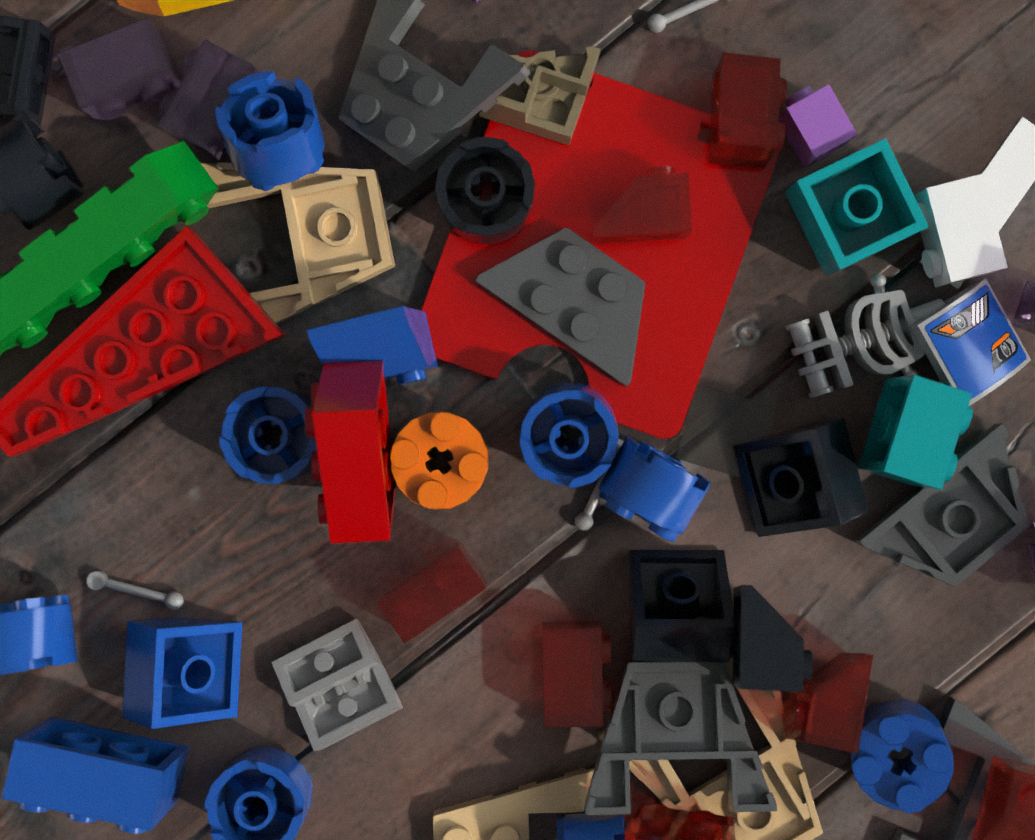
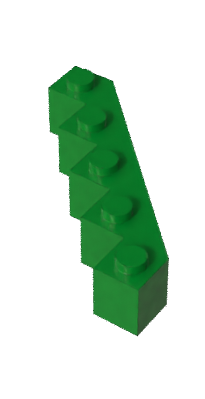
M185 141L143 156L129 167L134 177L111 190L109 187L104 186L73 210L78 219L59 231L55 232L53 229H48L18 252L23 261L18 263L13 269L0 273V357L3 352L15 346L21 345L22 348H29L44 339L48 334L46 329L57 311L72 304L76 308H80L94 301L101 294L99 288L111 270L126 263L131 267H135L148 260L155 253L153 246L164 229L183 222L186 226L194 224L209 212L207 205L218 190V186Z

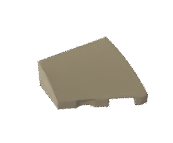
M590 46L585 47L584 54L557 57L555 56V50L538 52L536 55L528 58L510 55L524 64L531 73L521 84L517 86L513 83L496 97L498 103L485 114L479 111V117L569 146L601 49Z

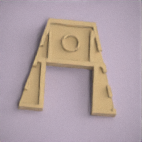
M201 163L218 186V190L207 205L209 208L282 193L299 283L250 293L276 324L395 267L379 177L375 170L320 167L319 171L306 174L294 182L277 185L271 190L263 191L253 188L250 181L241 177L231 163Z
M731 654V655H730V658H729V662H724V663H725V666H726V668H727L729 677H730V679H731V681H732V654ZM735 686L769 745L757 752L763 766L761 770L768 789L774 795L777 811H729L727 770L687 792L669 760H631L629 762L630 771L661 800L662 804L674 816L679 818L698 840H812L823 834L808 781L795 746V738L785 713L780 691L739 689ZM606 729L598 733L601 741H603Z
M595 767L587 770L581 768L564 773L563 777L538 784L532 782L518 786V789L496 796L490 794L434 810V840H529V814L584 812V803Z

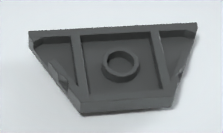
M566 227L479 274L475 282L518 313L624 387L629 385L632 379L646 282Z
M1002 423L994 424L957 455L955 472L948 482H944L942 490L918 487L857 537L855 541L862 547L950 586L957 587L1030 526L1025 504L1020 500L1018 494L1020 483L1016 466H1011L1005 442V439L1009 438L1007 428Z

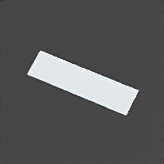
M1024 117L1017 123L983 172L998 232L1035 181V125ZM964 280L952 283L951 285L959 289Z

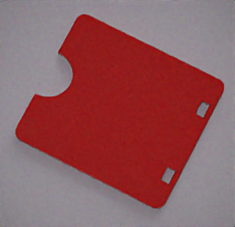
M525 50L516 55L528 58L536 55L538 52ZM594 73L590 84L591 87L588 90L569 146L492 120L489 121L484 137L503 139L509 143V146L519 151L523 158L531 165L535 181L532 214L517 235L512 236L507 241L491 245L469 242L450 229L421 311L426 312L436 359L498 380L505 365L521 351L539 345L559 347L569 352L581 364L586 374L588 385L600 392L612 406L618 424L657 438L667 439L675 436L681 430L776 166L779 157V147L777 142L767 134ZM701 125L729 135L723 149L697 140ZM484 183L481 184V192L473 193V196H480L481 201H490L492 195L498 194L499 190L492 191V184ZM566 227L646 282L632 379L629 385L624 387L478 285L475 282L479 274Z

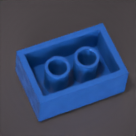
M52 716L14 740L2 799L18 802L19 808L29 812H45L50 809L68 813L67 817L76 822L92 823L101 820L115 823L117 829L123 832L144 833L146 830L151 831L178 802L190 746Z

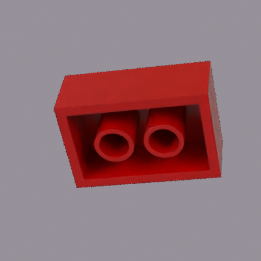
M383 361L323 363L319 382L312 383L311 385L312 407H306L305 410L307 438H315L317 451L312 452L311 457L312 477L314 482H322L323 494L318 495L317 503L319 523L328 525L330 544L390 541L396 481L391 472L390 455L392 441Z

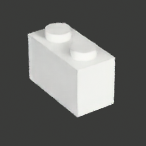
M983 173L928 187L914 195L929 225L928 228L920 231L925 250L922 252V264L926 275L929 278H933L935 288L1008 268Z

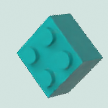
M886 138L796 181L785 191L787 199L826 277L929 227Z
M917 375L885 379L857 468L910 486L942 490L944 482H948L952 478L957 466V455L954 454L959 434H964L971 422L973 410L969 403L972 393Z

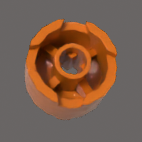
M429 412L411 420L398 433L392 445L390 455L391 472L398 488L412 502L429 509H450L467 502L482 486L489 469V449L482 433L469 420L449 412ZM435 447L440 452L451 451L454 459L448 462L452 467L449 472L445 473L441 468L435 470L431 468L429 460L433 459L430 452Z

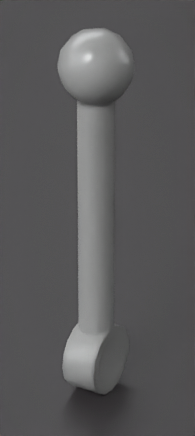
M696 0L664 15L653 14L648 19V28L654 33L661 32L666 27V24L719 0Z
M618 438V444H617V452H616L615 456L617 455V453H618L620 447L622 446V444H623V442H624L623 440H621V439H619V438ZM607 472L599 477L584 511L575 517V525L579 530L586 531L593 525L592 514L599 502V495L602 491L598 487Z
M103 571L91 572L87 577V585L92 590H100L105 587L165 603L166 607L170 610H177L184 603L183 596L177 591L166 594L109 579Z

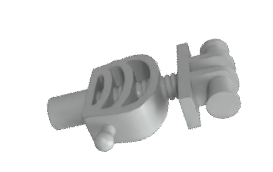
M875 274L871 278V285L874 287L875 294L856 299L848 306L844 319L845 335L837 338L828 311L812 316L820 340H813L808 323H811L809 318L785 326L786 331L790 330L795 348L791 349L792 355L802 354L806 367L798 369L800 376L805 375L811 391L809 397L813 398L834 391L833 386H829L824 369L828 367L831 369L837 389L854 385L844 358L848 355H853L855 361L871 375H887L902 370L904 376H919V373L912 368L911 363L922 358L925 352L910 325L945 305V302L942 299H937L909 308L903 290L885 292V276ZM881 304H882L881 315H882V321H883V322H880V308H881ZM866 307L864 313L865 329L860 330V314L862 309ZM889 341H890V343H891L893 349L898 353V355H899L900 357H898V356L893 352V350L890 348V346L888 345V342H889ZM823 346L827 360L817 363L812 350ZM872 347L875 354L885 365H881L873 360L866 348L870 349Z

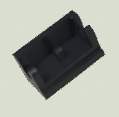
M0 16V121L8 122L21 112H25L41 126L56 35L39 20Z

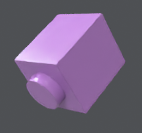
M829 84L816 92L813 91L811 86H808L793 94L785 101L788 107L777 119L804 169L846 146L858 135Z

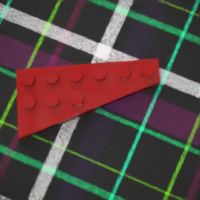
M186 226L0 400V448L8 457L22 455L287 335L192 228Z

